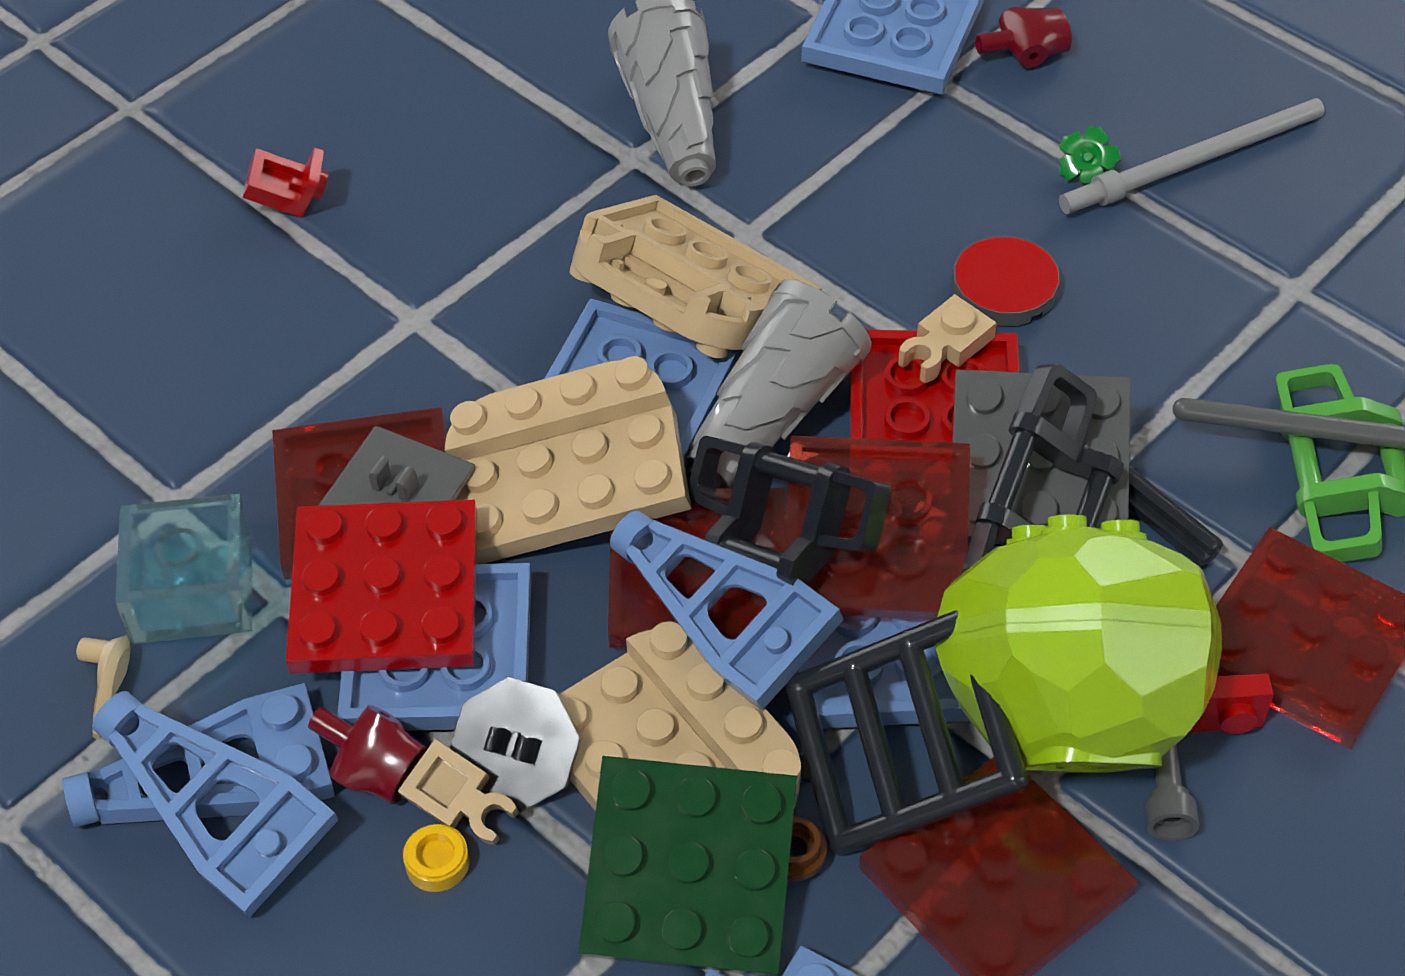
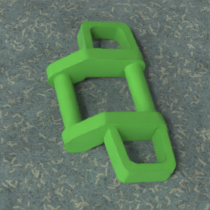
M1337 364L1281 372L1276 376L1277 395L1281 410L1403 426L1398 409L1368 398L1354 397L1341 367ZM1330 386L1335 390L1339 400L1293 408L1290 393L1297 390ZM1281 433L1283 438L1289 440L1299 484V490L1295 495L1299 513L1306 520L1314 561L1320 565H1327L1378 556L1382 552L1380 512L1395 517L1405 516L1404 450L1378 446L1385 474L1373 473L1322 482L1313 443L1315 437ZM1369 509L1370 531L1366 535L1335 541H1327L1322 538L1317 517Z

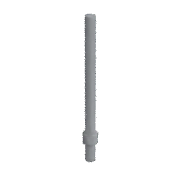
M1314 98L1118 173L1116 170H1110L1094 176L1090 184L1060 195V208L1065 214H1070L1096 203L1106 206L1119 201L1130 190L1321 118L1325 112L1324 105L1320 99Z

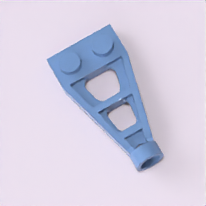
M633 511L623 517L611 535V548L628 562L634 564L713 671L721 676L727 685L761 711L844 620L839 608L801 580L797 579L792 586L777 578V569L652 520L641 511ZM685 557H691L715 571L690 599L685 598L667 580V576ZM732 587L745 589L762 596L767 601V605L735 640L722 636L709 618V610Z
M305 683L245 698L188 726L222 743H227L240 737L249 738L256 745L259 760L290 774L319 800L335 797L319 735L308 728L313 712ZM172 744L153 764V770L175 761H184L188 765L190 779H192L201 770L203 760L182 746ZM123 758L100 770L62 778L65 800L74 828L101 821V824L163 821V818L149 797L142 794L139 782ZM235 783L215 784L197 804V815L199 818L250 815L259 805V799L254 792ZM108 794L107 800H97L96 795Z
M127 691L119 692L111 697L100 708L93 720L92 729L111 746L116 747L196 870L208 883L249 918L339 820L334 811L290 774L144 706ZM172 744L182 746L205 762L201 770L179 793L172 792L153 770V764ZM220 781L233 782L254 792L259 799V805L226 840L213 838L197 815V804Z

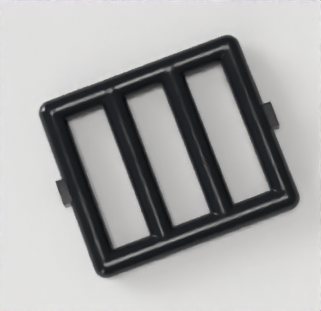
M957 610L797 673L786 684L787 696L803 754L799 755L801 762L800 776L802 781L812 783L828 846L836 855L849 854L1017 793L1027 785L1028 777L1012 725L1001 709L1000 704L977 683L973 675H970L972 688L998 771L966 783L963 782L924 652L926 649L945 642L951 636L958 617ZM898 660L902 664L939 793L909 804L905 803L868 672ZM843 682L846 686L882 813L849 825L813 696L817 692Z

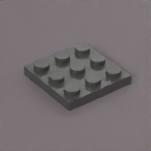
M956 370L948 542L970 543L980 506L984 502H989L1012 439V435L1008 431L1012 418L1019 407L1033 373ZM1076 375L1094 388L1097 394L1096 404L1082 446L1113 455L1124 463V469L1119 482L1112 484L1097 525V528L1101 529L1102 522L1128 520L1131 377ZM1053 385L1040 417L1062 431L1070 408L1069 397ZM1033 451L1012 511L1032 525L1048 526L1047 518L1050 516L1076 515L1088 478L1060 469ZM997 538L995 540V544H1005Z

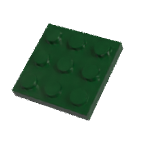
M602 755L578 954L580 956L706 970L711 968L715 971L762 976H778L797 776Z

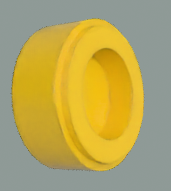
M432 824L418 829L409 837L403 850V861L408 878L416 887L424 891L442 892L449 890L464 879L469 869L470 859L466 841L459 831L447 825Z

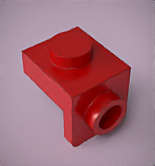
M314 147L306 165L256 148L250 160L243 198L302 218L311 199L320 201L327 184L329 173L321 170L324 150Z
M1269 674L1218 676L1215 689L1205 711L1189 733L1224 731L1229 734H1240L1253 728H1262L1274 695Z

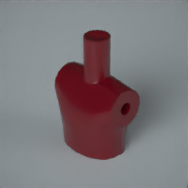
M1059 7L1009 8L999 18L1001 31L978 34L975 37V46L978 54L1010 50L1020 64L1026 68L1037 67L1047 57L1056 53L1069 52L1072 44V32L1069 22Z
M367 705L353 726L323 707L315 711L308 723L310 730L340 748L329 772L332 779L353 791L377 796L391 805L396 804L403 798L398 790L427 751V747L416 741L405 731L398 719L372 705Z

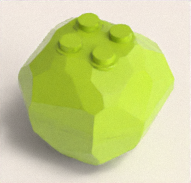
M1066 514L1048 517V526L1020 525L1012 527V538L1007 539L1006 545L996 547L984 555L944 591L937 616L939 617L955 610L958 611L953 633L945 642L936 645L935 648L942 671L963 712L990 746L972 688L970 675H973L977 683L1000 704L1001 709L1009 719L1026 771L1105 773L1162 767V757L1183 739L1199 720L1215 689L1222 652V630L1220 617L1203 570L1182 554L1147 540V534L1140 532V522L1135 520L1105 521L1101 523L1100 529L1087 527L1086 516Z

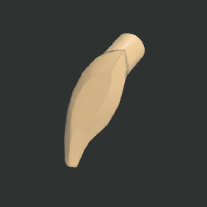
M127 635L110 641L84 637L77 645L76 654L79 661L98 664L97 693L93 720L100 708L117 694L126 675L131 650L130 640ZM93 730L92 736L99 739L100 735Z

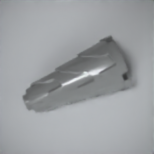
M636 0L637 12L627 17L625 8H623L612 20L608 29L610 50L627 91L634 100L644 129L650 134L670 177L685 186H698L706 182L716 169L712 135L714 121L710 98L713 97L708 61L709 41L703 11L700 9V14L697 12L693 0Z
M784 279L781 284L779 283L771 293L767 306L741 346L743 353L716 394L719 396L718 400L690 445L691 451L686 458L691 466V469L688 471L689 477H691L698 443L703 436L722 438L745 445L751 442H758L774 447L781 438L786 440L818 401L823 403L852 369L859 365L870 352L871 339L856 317L849 311L843 320L840 321L831 312L838 301L807 283ZM726 451L721 454L713 485L714 493L719 488L729 490L733 487L740 455Z

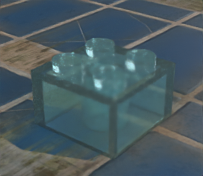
M240 493L120 506L116 606L131 644L252 631V533Z

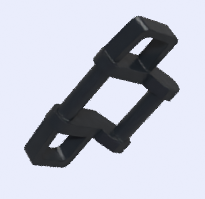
M1059 363L1036 367L1019 407L1014 413L1008 429L1012 439L989 502L982 503L977 514L962 574L984 555L993 550L996 538L1006 544L1007 539L1012 538V527L1032 525L1013 512L1012 507L1033 451L1060 469L1088 478L1076 515L1087 517V527L1097 528L1111 485L1117 484L1124 469L1123 462L1113 455L1082 446L1096 404V391ZM1053 385L1064 392L1070 399V408L1062 431L1040 417Z
M703 436L698 443L688 485L691 501L722 515L706 533L705 541L776 568L777 578L792 586L797 579L808 585L832 558L836 548L867 553L876 551L879 546L891 497V487L887 483L851 474L849 468L843 465L827 462L820 466L776 454L773 447L762 443L751 442L745 445L712 436ZM725 451L740 455L729 502L715 496L713 491L720 456ZM773 478L812 489L800 538L797 537L785 552L751 542L761 529ZM851 486L862 489L865 492L866 498L858 532L851 539L839 538Z

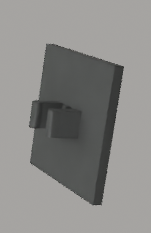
M375 426L319 506L455 500L475 471V464Z

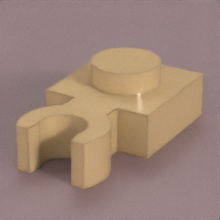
M954 294L918 323L917 337L906 340L899 349L898 365L904 368L913 360H924L921 364L920 380L924 383L930 382L939 375L941 363L945 359L959 367L994 339L997 322Z
M434 739L398 790L402 797L443 825L455 828L463 816L467 817L476 836L489 845L496 846L500 839L496 833L485 827L486 815L495 809L503 810L513 818L519 813L513 801L506 795L495 792L487 794L480 792L490 779L487 773L436 739Z

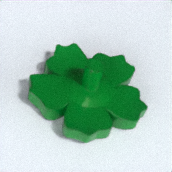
M1089 126L1085 132L1084 139L1078 131L1071 135H1066L1059 144V149L1066 154L1060 158V176L1064 177L1067 182H1071L1080 175L1081 184L1088 185L1094 176L1104 173L1103 169L1106 171L1114 170L1115 165L1121 162L1120 149L1117 146L1107 145L1110 139L1104 133L1102 127Z

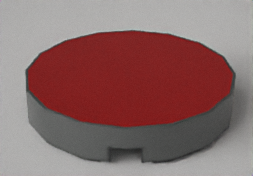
M992 236L975 241L961 251L953 268V295L956 294L997 322L996 326H1020L1030 323L1031 317L1039 315L1042 311L1043 316L1052 309L1059 293V267L1051 254L1034 242L1015 236Z

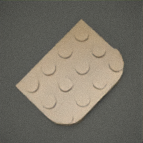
M658 195L588 213L580 230L569 270L574 278L583 282L594 283L611 293V298L618 304L636 308L650 316L657 327L668 332L678 333L697 342L696 348L701 353L713 358L727 357L729 349L741 350V346L767 306L771 293L784 279L804 282L822 291L820 286Z
M631 356L623 360L605 362L498 391L476 401L462 402L451 412L450 421L452 425L446 436L445 452L475 464L476 468L455 499H475L478 512L476 564H485L614 530L621 519L633 511H641L649 518L656 519L691 509L676 413L661 379L648 367L646 361L641 357Z
M663 622L656 625L652 630L639 632L626 638L627 653L560 693L582 738L570 781L595 811L602 755L796 775L795 805L797 803L800 792L801 762L793 740L765 708L762 711L727 685L724 679L713 671L678 623Z

